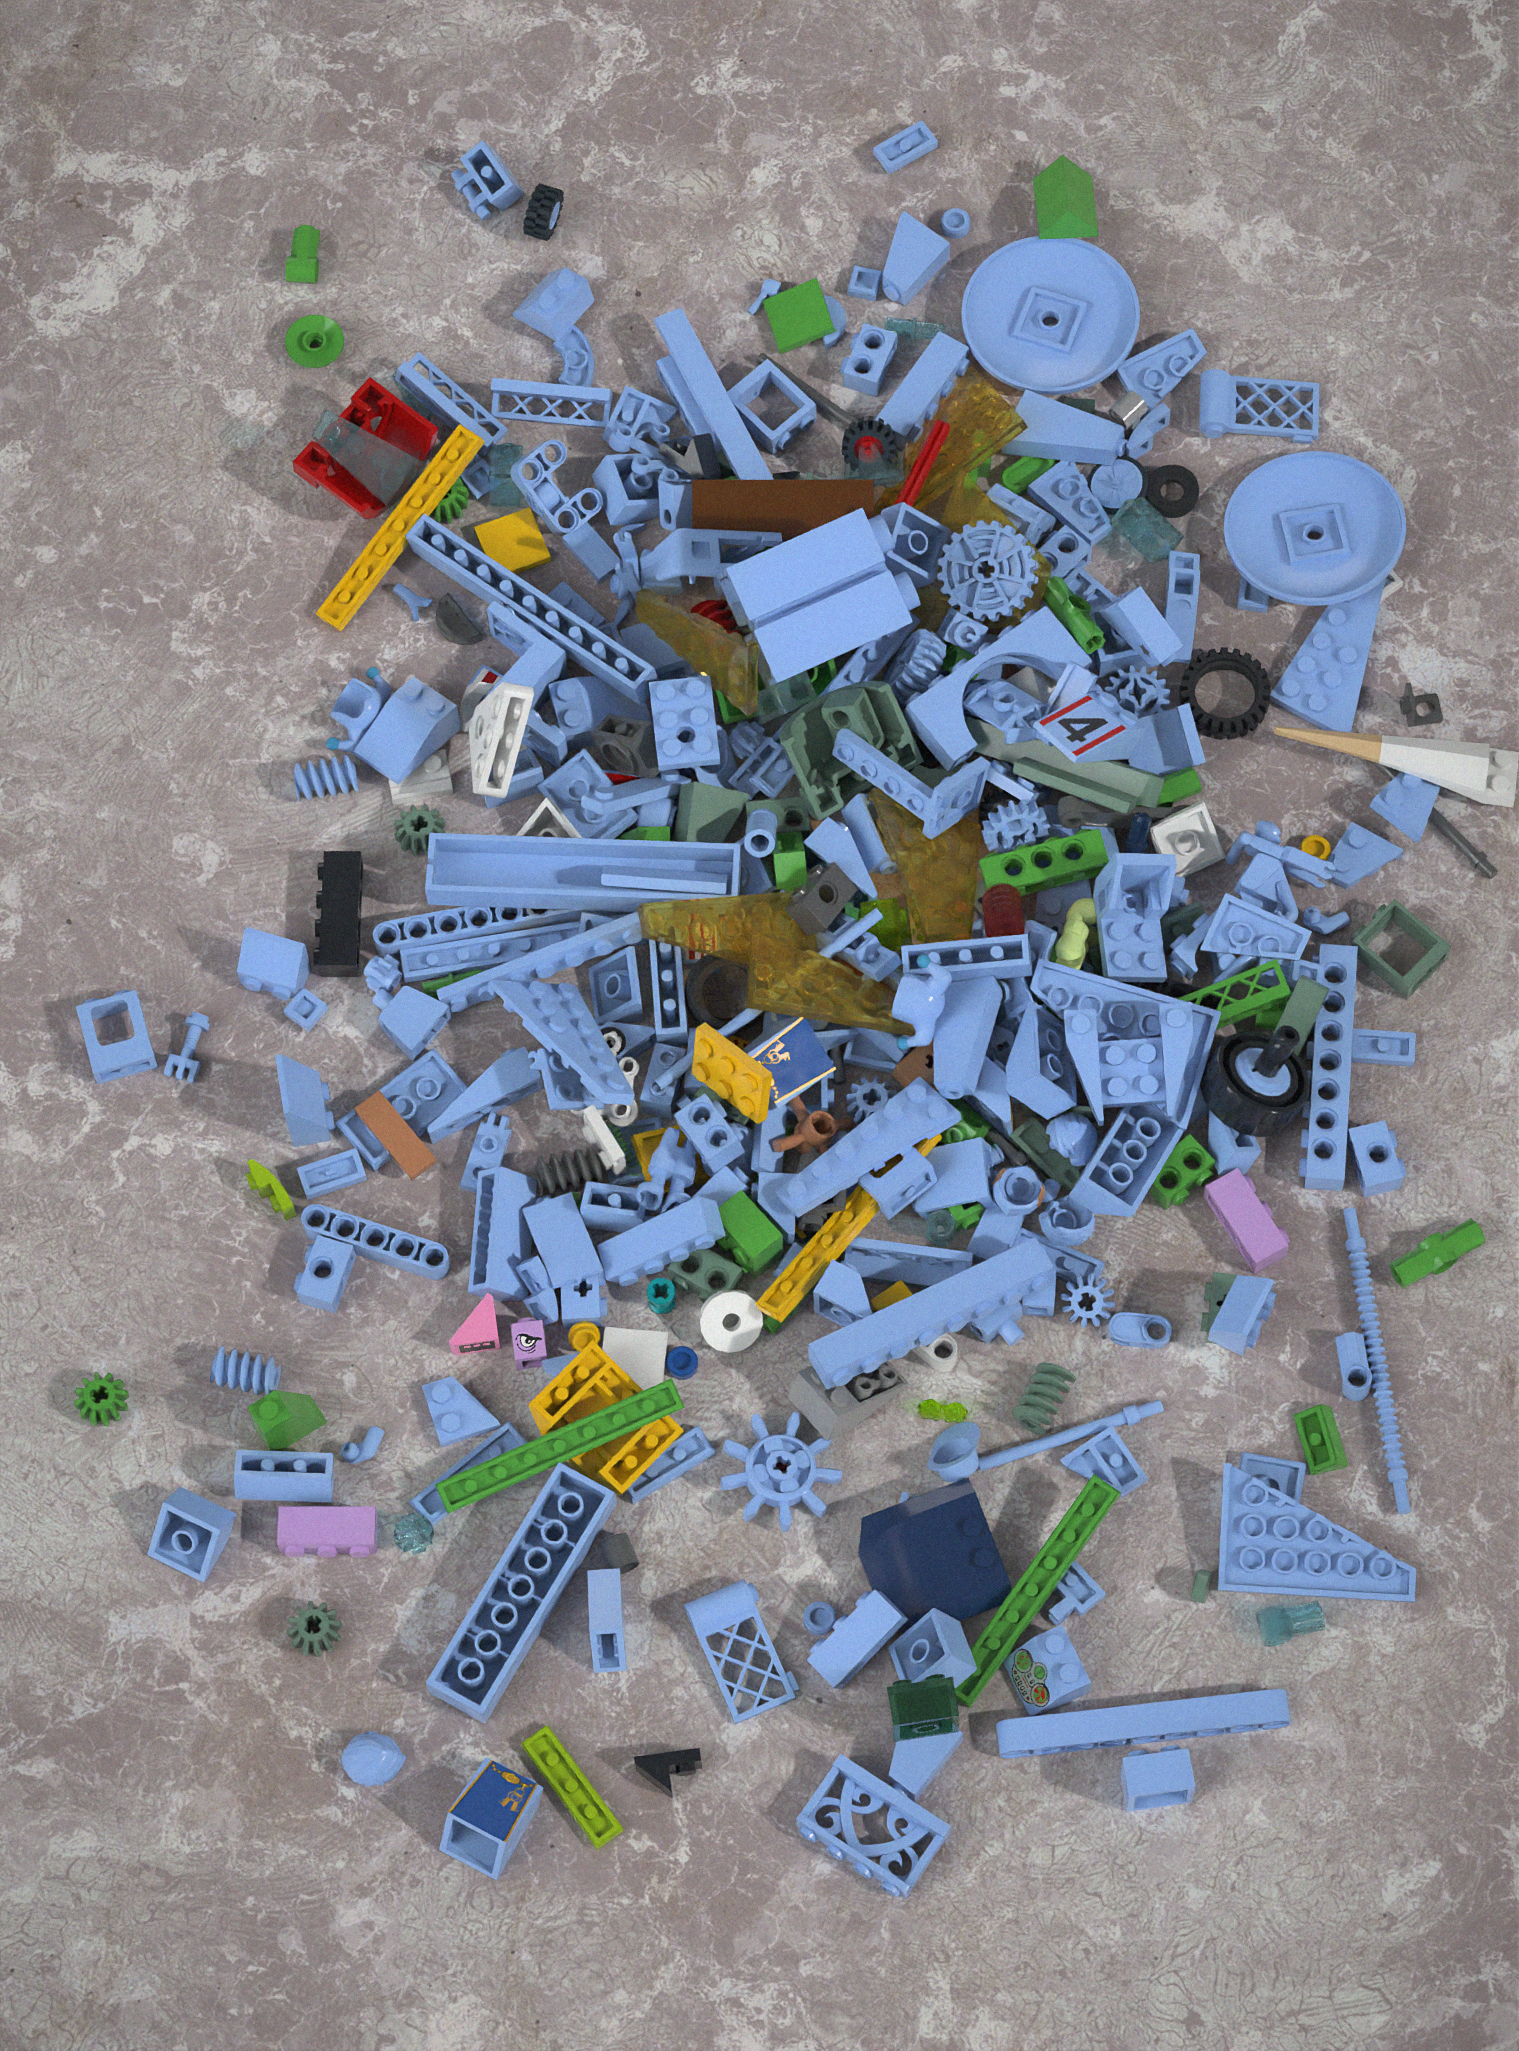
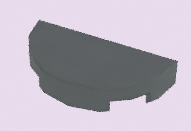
M447 592L439 600L436 610V625L441 635L449 642L458 645H473L482 641V634Z

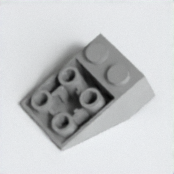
M886 1361L870 1373L863 1372L852 1377L843 1386H833L826 1389L814 1367L810 1366L797 1372L788 1398L820 1434L829 1441L852 1430L906 1388L909 1383L889 1361Z

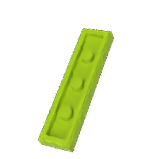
M545 1725L520 1743L521 1747L596 1850H599L624 1832V1828L548 1725Z

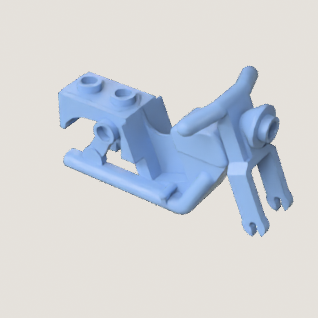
M679 528L659 543L654 551L644 549L640 559H638L631 534L624 532V537H620L618 533H615L613 540L622 557L623 567L620 563L615 565L616 574L611 575L610 592L615 593L616 599H622L631 591L636 608L644 622L655 619L648 605L647 595L681 594L685 590L684 579L688 576L690 584L695 583L696 576L713 577L714 587L720 599L724 593L716 576L724 569L744 561L754 553L765 549V546L775 547L781 544L782 535L779 532ZM723 544H727V545H745V546L742 547V548H740V547H731V548H728V549H726L725 553H724V550H723Z
M1259 820L1256 823L1255 835L1246 830L1242 831L1226 856V862L1229 865L1237 863L1243 850L1253 857L1237 881L1234 890L1237 894H1240L1241 900L1294 923L1298 918V908L1285 873L1312 885L1316 889H1322L1326 885L1318 881L1317 877L1325 881L1330 880L1333 876L1326 873L1323 869L1335 872V866L1329 861H1323L1292 846H1280L1281 840L1279 835L1281 832L1278 827L1271 821ZM1217 910L1211 916L1204 913L1194 922L1192 926L1195 930L1188 937L1183 933L1170 945L1173 949L1168 957V960L1171 962V968L1179 976H1185L1189 981L1198 971L1195 964L1196 950L1199 945H1202ZM1208 952L1213 966L1212 974L1215 978L1213 984L1245 972L1257 960L1258 956L1241 955L1236 959L1232 954ZM1222 989L1217 992L1222 993L1225 991V989Z

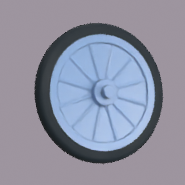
M1123 455L1121 457L1117 456L1112 466L1097 464L1091 470L1087 479V486L1092 495L1097 497L1104 511L1109 515L1125 514L1135 509L1144 500L1149 485L1148 475L1142 464L1134 458Z

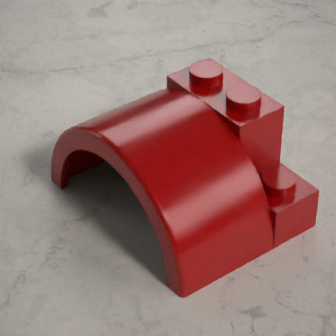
M369 377L350 398V405L316 442L311 440L292 461L293 472L316 489L321 486L364 519H373L381 515L407 491L426 464L438 435V428ZM378 416L382 417L374 431L371 428V420Z

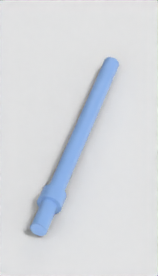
M1159 1399L1137 1407L1133 1404L1122 1408V1412L979 1458V1469L984 1471L1100 1433L1111 1425L1115 1428L1124 1424L1131 1426L1140 1423L1142 1418L1163 1412L1162 1403Z

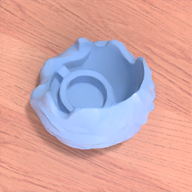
M1072 1112L1061 1113L1049 1122L1045 1133L1050 1135V1149L1057 1150L1063 1157L1069 1158L1073 1166H1086L1097 1149L1098 1135L1094 1125L1087 1117Z
M1068 1195L1050 1201L1046 1205L1045 1211L1039 1215L1044 1235L1057 1245L1066 1247L1082 1245L1094 1232V1213Z

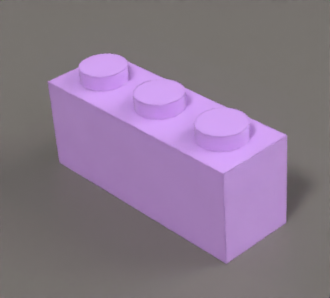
M1239 1168L1206 1185L1204 1198L1255 1274L1287 1256L1290 1240L1285 1230L1281 1226L1277 1228L1271 1219L1273 1214L1268 1204L1264 1200L1260 1202L1254 1193L1256 1188L1248 1175L1243 1176Z
M278 1506L277 1546L280 1553H285V1556L296 1558L303 1557L304 1553H317L320 1557L329 1558L335 1557L337 1553H349L352 1557L362 1558L369 1556V1553H377L378 1513L375 1506Z

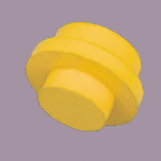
M581 1321L570 1328L568 1340L573 1349L581 1352L592 1340L598 1345L600 1332L595 1324Z

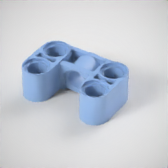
M554 439L544 441L535 446L514 463L510 472L513 482L526 497L531 508L541 517L551 532L560 535L575 531L598 513L603 505V497L594 488L581 489L569 497H564L551 478L553 476L551 472L566 460L567 449L561 441ZM547 446L552 447L555 451L556 457L553 462L545 457ZM525 464L529 465L533 471L530 480L525 479L522 475V467ZM584 494L591 499L589 510L584 509L581 505V497ZM561 512L565 513L569 519L566 528L561 527L558 523V516Z

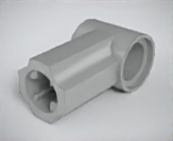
M1129 391L1108 409V415L1112 422L1124 426L1125 439L1129 440L1134 429L1140 423V417L1148 411V407L1140 395L1134 391Z

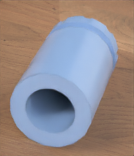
M755 809L747 818L744 845L747 852L754 857H765L771 854L775 847L778 821L776 815L769 809Z

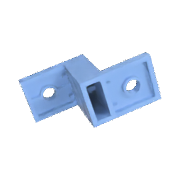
M494 600L487 608L491 636L520 656V659L487 696L502 682L533 687V701L521 743L527 748H531L535 754L553 767L559 769L569 761L566 736L557 726L551 725L550 727L544 723L538 711L550 699L548 684L569 678L565 648L553 638L549 640L543 636L540 629L532 622L525 623L518 618V614L510 606H502Z
M692 660L690 665L657 675L659 681L649 682L659 771L720 764L711 679L707 666L701 667ZM693 733L695 735L694 739L686 743L689 739L688 735Z

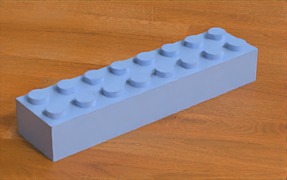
M560 1462L557 1464L426 1681L430 1694L484 1724L487 1722L615 1508L617 1501L614 1491Z

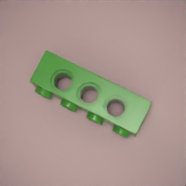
M1082 829L1073 836L1065 838L1059 836L1051 837L1042 844L1034 846L1024 844L1016 847L1014 851L1003 854L1001 852L990 853L984 859L979 860V867L990 905L1097 877L1107 865L1109 859L1100 829ZM1076 852L1081 857L1077 860H1070L1066 855ZM1041 860H1047L1051 865L1041 868L1036 863ZM1010 868H1018L1021 870V873L1011 876L1006 871Z

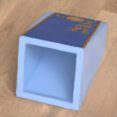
M804 1015L777 1021L743 1049L746 1054L772 1072L768 1111L780 1108L835 1070L833 1063Z
M485 1757L447 1813L439 1850L498 1880L539 1807L544 1787L538 1785L534 1780L523 1777L508 1769L504 1764Z

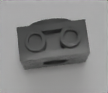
M609 713L591 732L594 741L611 770L651 779L661 772L658 768L655 733L652 722Z

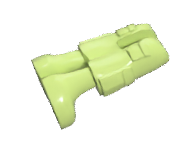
M1081 898L1075 901L1068 909L1066 914L1067 922L1063 926L1062 936L1055 947L1056 956L1058 957L1055 963L1080 970L1089 947L1099 944L1098 929L1091 926L1097 923L1095 904L1092 898Z

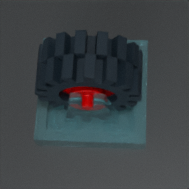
M869 416L868 420L864 421V417H860L857 423L853 421L850 423L849 429L846 428L841 449L845 461L843 479H874V487L883 485L885 488L895 487L902 481H905L907 461L904 449L896 450L895 432H891L892 427L889 424L884 425L883 419L879 418L877 422L874 421V416Z

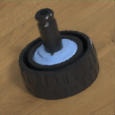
M1283 1025L1278 1028L1273 1037L1251 1031L1237 1032L1227 1036L1218 1044L1206 1062L1200 1082V1089L1208 1108L1221 1122L1237 1132L1254 1137H1268L1279 1134V1132L1284 1131L1293 1122L1307 1101L1310 1090L1306 1069L1293 1052L1300 1042L1297 1030L1291 1026Z

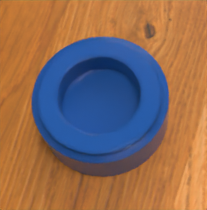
M678 1346L668 1353L666 1367L673 1378L686 1380L697 1372L698 1358L691 1348Z

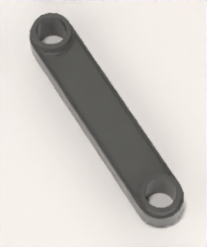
M1069 795L1058 801L1057 811L1061 826L1067 829H1074L1083 825L1130 829L1133 817L1137 812L1149 814L1152 820L1151 824L1191 805H1179L1174 808H1151L1136 805L1134 809L1124 814L1091 801H1083L1080 797Z

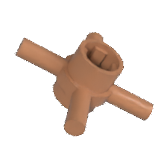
M797 1095L788 1103L799 1122L794 1129L793 1135L773 1141V1149L779 1153L795 1147L800 1153L806 1154L810 1152V1148L816 1146L817 1152L823 1154L828 1150L827 1147L831 1143L832 1137L839 1131L853 1128V1121L850 1117L835 1121L830 1114L821 1110L814 1111L809 1115L802 1100Z

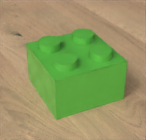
M742 1190L738 1191L718 1208L726 1236L716 1240L715 1243L723 1252L728 1250L735 1257L733 1262L742 1268L744 1275L749 1273L754 1279H757L784 1256L783 1235Z

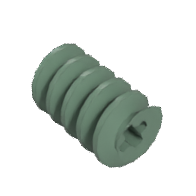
M1042 1362L1036 1368L1037 1373L1031 1376V1384H1027L1025 1387V1395H1021L1018 1399L1019 1405L1015 1406L1012 1410L1014 1418L1023 1427L1038 1435H1045L1047 1433L1040 1426L1041 1423L1051 1425L1053 1422L1046 1414L1056 1415L1058 1413V1409L1052 1403L1063 1404L1065 1401L1059 1394V1391L1069 1393L1071 1390L1064 1382L1074 1383L1076 1381V1377L1065 1368L1052 1363Z

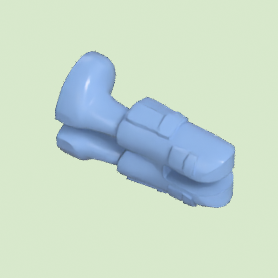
M672 1127L667 1128L659 1147L652 1154L648 1173L652 1177L651 1181L643 1182L637 1187V1201L651 1211L657 1210L662 1203L664 1196L663 1187L666 1180L671 1185L663 1204L662 1213L692 1199L684 1193V1188L690 1187L693 1184L697 1150L687 1137L682 1147H678L677 1142L680 1130Z

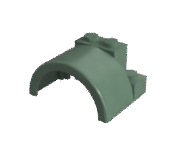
M866 681L833 690L865 688L884 736L888 740L886 746L879 751L906 771L924 762L888 683ZM832 691L811 701L794 713L783 725L779 736L802 787L798 790L810 815L818 821L845 807L844 801L873 785L832 755L834 749L833 736L822 717L821 711L822 706Z

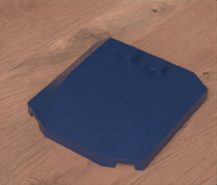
M969 1478L861 1518L858 1557L871 1591H881L909 1619L898 1630L902 1635L933 1608L961 1621L1001 1606L1012 1590L1007 1572Z

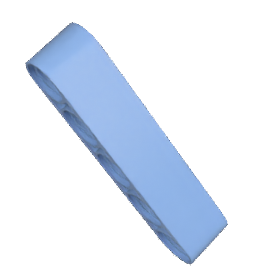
M320 1204L309 1205L302 1212L301 1220L305 1234L313 1241L316 1240L317 1235L347 1243L354 1246L356 1255L433 1280L443 1279L450 1271L451 1265L447 1250L437 1242ZM322 1218L324 1220L323 1224L319 1227L309 1225L313 1219ZM344 1228L354 1229L350 1236L342 1237L339 1235V1232ZM379 1237L384 1239L379 1246L368 1245L369 1241L373 1238ZM404 1247L413 1249L412 1253L408 1256L398 1255L399 1250ZM432 1257L443 1259L437 1266L427 1264Z

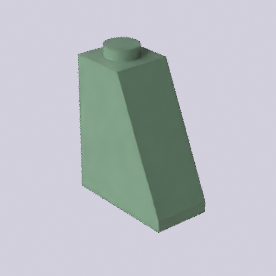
M695 781L682 784L680 787L673 841L722 843L748 801L749 794Z

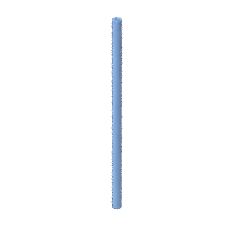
M877 908L872 910L717 1032L727 1039L879 922L883 918L882 914ZM694 1049L654 1080L661 1090L692 1067Z

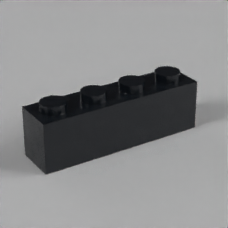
M324 851L323 862H318L317 874L318 881H322V891H317L316 907L321 909V919H315V937L320 938L319 947H314L313 961L314 966H319L321 977H359L364 866L361 851Z

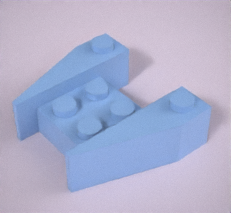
M1191 1002L1159 1004L1160 1038L1098 1042L1096 1008L1064 1011L1066 1049L1098 1126L1104 1123L1103 1108L1166 1104L1167 1121H1172L1194 1034Z

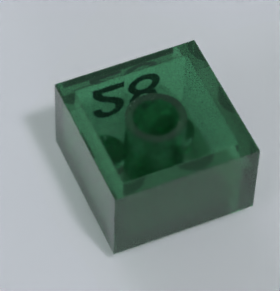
M935 1674L926 1677L925 1681L912 1683V1680L904 1679L892 1683L893 1686L887 1687V1707L893 1742L959 1732V1710L953 1677L945 1678L944 1674Z

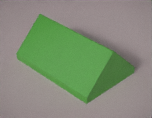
M1061 155L1033 179L1039 240L1098 237L1092 176L1064 155Z

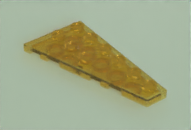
M647 588L636 593L635 613L642 623H646L659 639L669 644L678 656H682L696 673H700L702 676L710 675L712 687L727 697L734 707L739 708L746 716L757 711L758 643L752 640L746 643L742 641V635L736 632L728 634L722 625L696 612L688 614L685 607L679 604L672 606L667 598Z
M792 892L642 903L637 906L643 938L787 976L819 952L815 934L807 936L785 910L792 900L790 897ZM822 966L804 980L810 982L824 981Z
M755 924L752 925L749 940L746 1008L907 1036L915 1035V1029L912 1024L892 1017L896 993L879 986L880 982L870 977L868 980L852 974L854 970L814 951H802L789 945L790 940L778 936L776 939L763 933V928Z

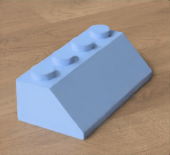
M1154 1105L1122 1107L1068 1196L1096 1214L1133 1217L1184 1130L1179 1129L1172 1121H1167L1166 1116Z

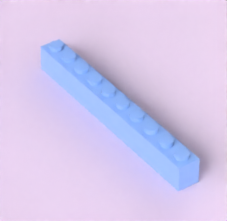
M423 514L405 535L414 554L490 605L495 600L502 606H510L518 614V618L525 623L532 622L540 629L542 635L549 640L553 638L560 642L565 648L567 657L640 706L649 698V682L659 681L653 666L426 514Z

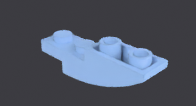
M1170 550L1167 566L1165 606L1162 616L1184 645L1176 651L1178 657L1172 662L1189 664L1198 605L1200 554Z

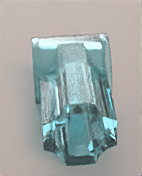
M1318 1601L1284 1608L1281 1605L1271 1606L1259 1610L1255 1614L1263 1644L1267 1647L1284 1644L1290 1641L1292 1637L1325 1630L1324 1615Z

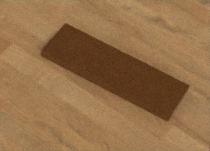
M874 479L692 480V529L779 532L782 535V541H788L860 508H863L867 519L874 517Z

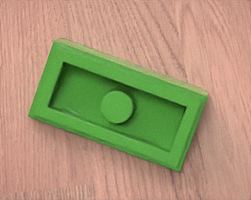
M1319 1404L1293 1415L1312 1476L1348 1466L1330 1406Z

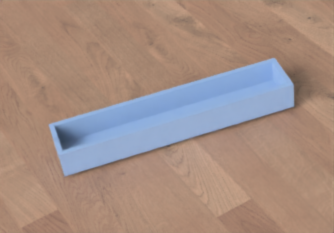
M451 833L429 834V864H427L425 884L428 905L636 912L668 899L676 914L738 916L741 876L740 844ZM603 865L728 874L726 894L722 895L603 886L601 884Z

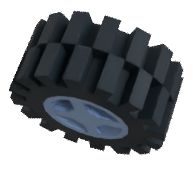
M541 183L535 187V192L533 191L531 195L532 199L529 200V207L525 213L526 218L523 223L525 224L523 227L524 234L545 241L550 240V237L554 234V229L557 227V220L560 218V211L563 207L561 205L564 201L563 190Z

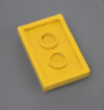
M706 1022L698 1026L695 1033L691 1074L755 1123L760 1124L766 1120L772 1072Z

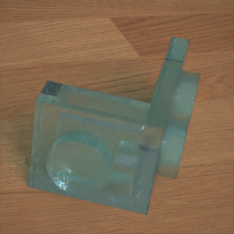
M502 443L493 446L489 470L490 506H520L521 491L513 482L510 471L514 463L523 456L522 445Z

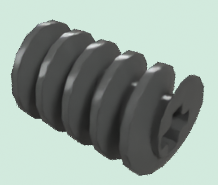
M592 1147L587 1148L586 1157L582 1155L579 1149H575L573 1159L570 1158L567 1151L562 1153L561 1161H558L554 1153L550 1154L548 1164H546L542 1156L537 1158L535 1169L540 1196L543 1195V1189L546 1186L552 1195L555 1194L557 1184L560 1185L563 1192H567L569 1182H572L576 1190L580 1189L581 1180L593 1182V1179L596 1177L599 1183H603L598 1155H596Z

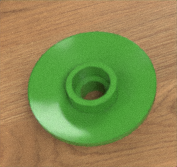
M308 315L298 319L290 326L285 337V347L289 357L298 365L306 368H321L331 364L339 357L344 347V335L341 327L333 319L323 315ZM314 344L320 345L318 348H311Z

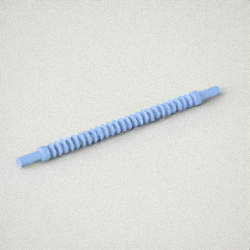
M1346 1208L1343 1210L1348 1240L1345 1243L1347 1252L1351 1253L1348 1259L1353 1261L1350 1264V1268L1354 1269L1351 1276L1356 1278L1353 1281V1285L1357 1286L1354 1293L1359 1295L1356 1298V1302L1361 1304L1357 1309L1359 1312H1362L1359 1319L1364 1321L1361 1324V1328L1365 1329L1362 1334L1364 1338H1367L1364 1341L1365 1346L1368 1347L1366 1354L1370 1355L1367 1361L1372 1365L1369 1367L1373 1373L1372 1381L1375 1382L1372 1385V1389L1376 1390L1373 1397L1378 1399L1375 1402V1406L1379 1407L1376 1414L1381 1416L1378 1423L1383 1425L1379 1430L1384 1434L1381 1437V1441L1386 1442L1383 1450L1387 1451L1384 1458L1389 1460L1386 1464V1467L1390 1469L1387 1473L1388 1480L1394 1487L1398 1514L1403 1515L1411 1512L1406 1481L1409 1478L1407 1469L1403 1468L1406 1462L1401 1460L1404 1452L1399 1450L1402 1447V1443L1398 1442L1401 1435L1396 1433L1399 1430V1426L1395 1425L1398 1418L1393 1416L1396 1408L1391 1407L1394 1404V1399L1390 1398L1393 1391L1388 1390L1391 1382L1387 1381L1390 1374L1385 1372L1388 1369V1365L1383 1363L1387 1358L1385 1355H1382L1385 1348L1380 1346L1383 1343V1339L1379 1338L1382 1331L1377 1329L1380 1326V1322L1376 1320L1379 1314L1374 1312L1377 1305L1372 1303L1375 1300V1296L1371 1294L1374 1288L1369 1286L1372 1283V1279L1368 1277L1371 1271L1366 1269L1369 1266V1262L1365 1260L1368 1254L1363 1252L1366 1249L1365 1239L1360 1236L1356 1208Z

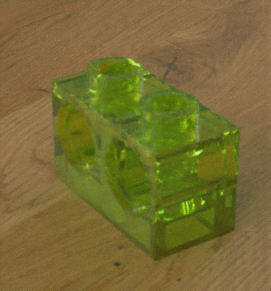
M897 897L860 903V920L875 908L883 916L867 932L875 935L883 947L891 951L901 950L902 939L907 938V916L905 907L899 908Z

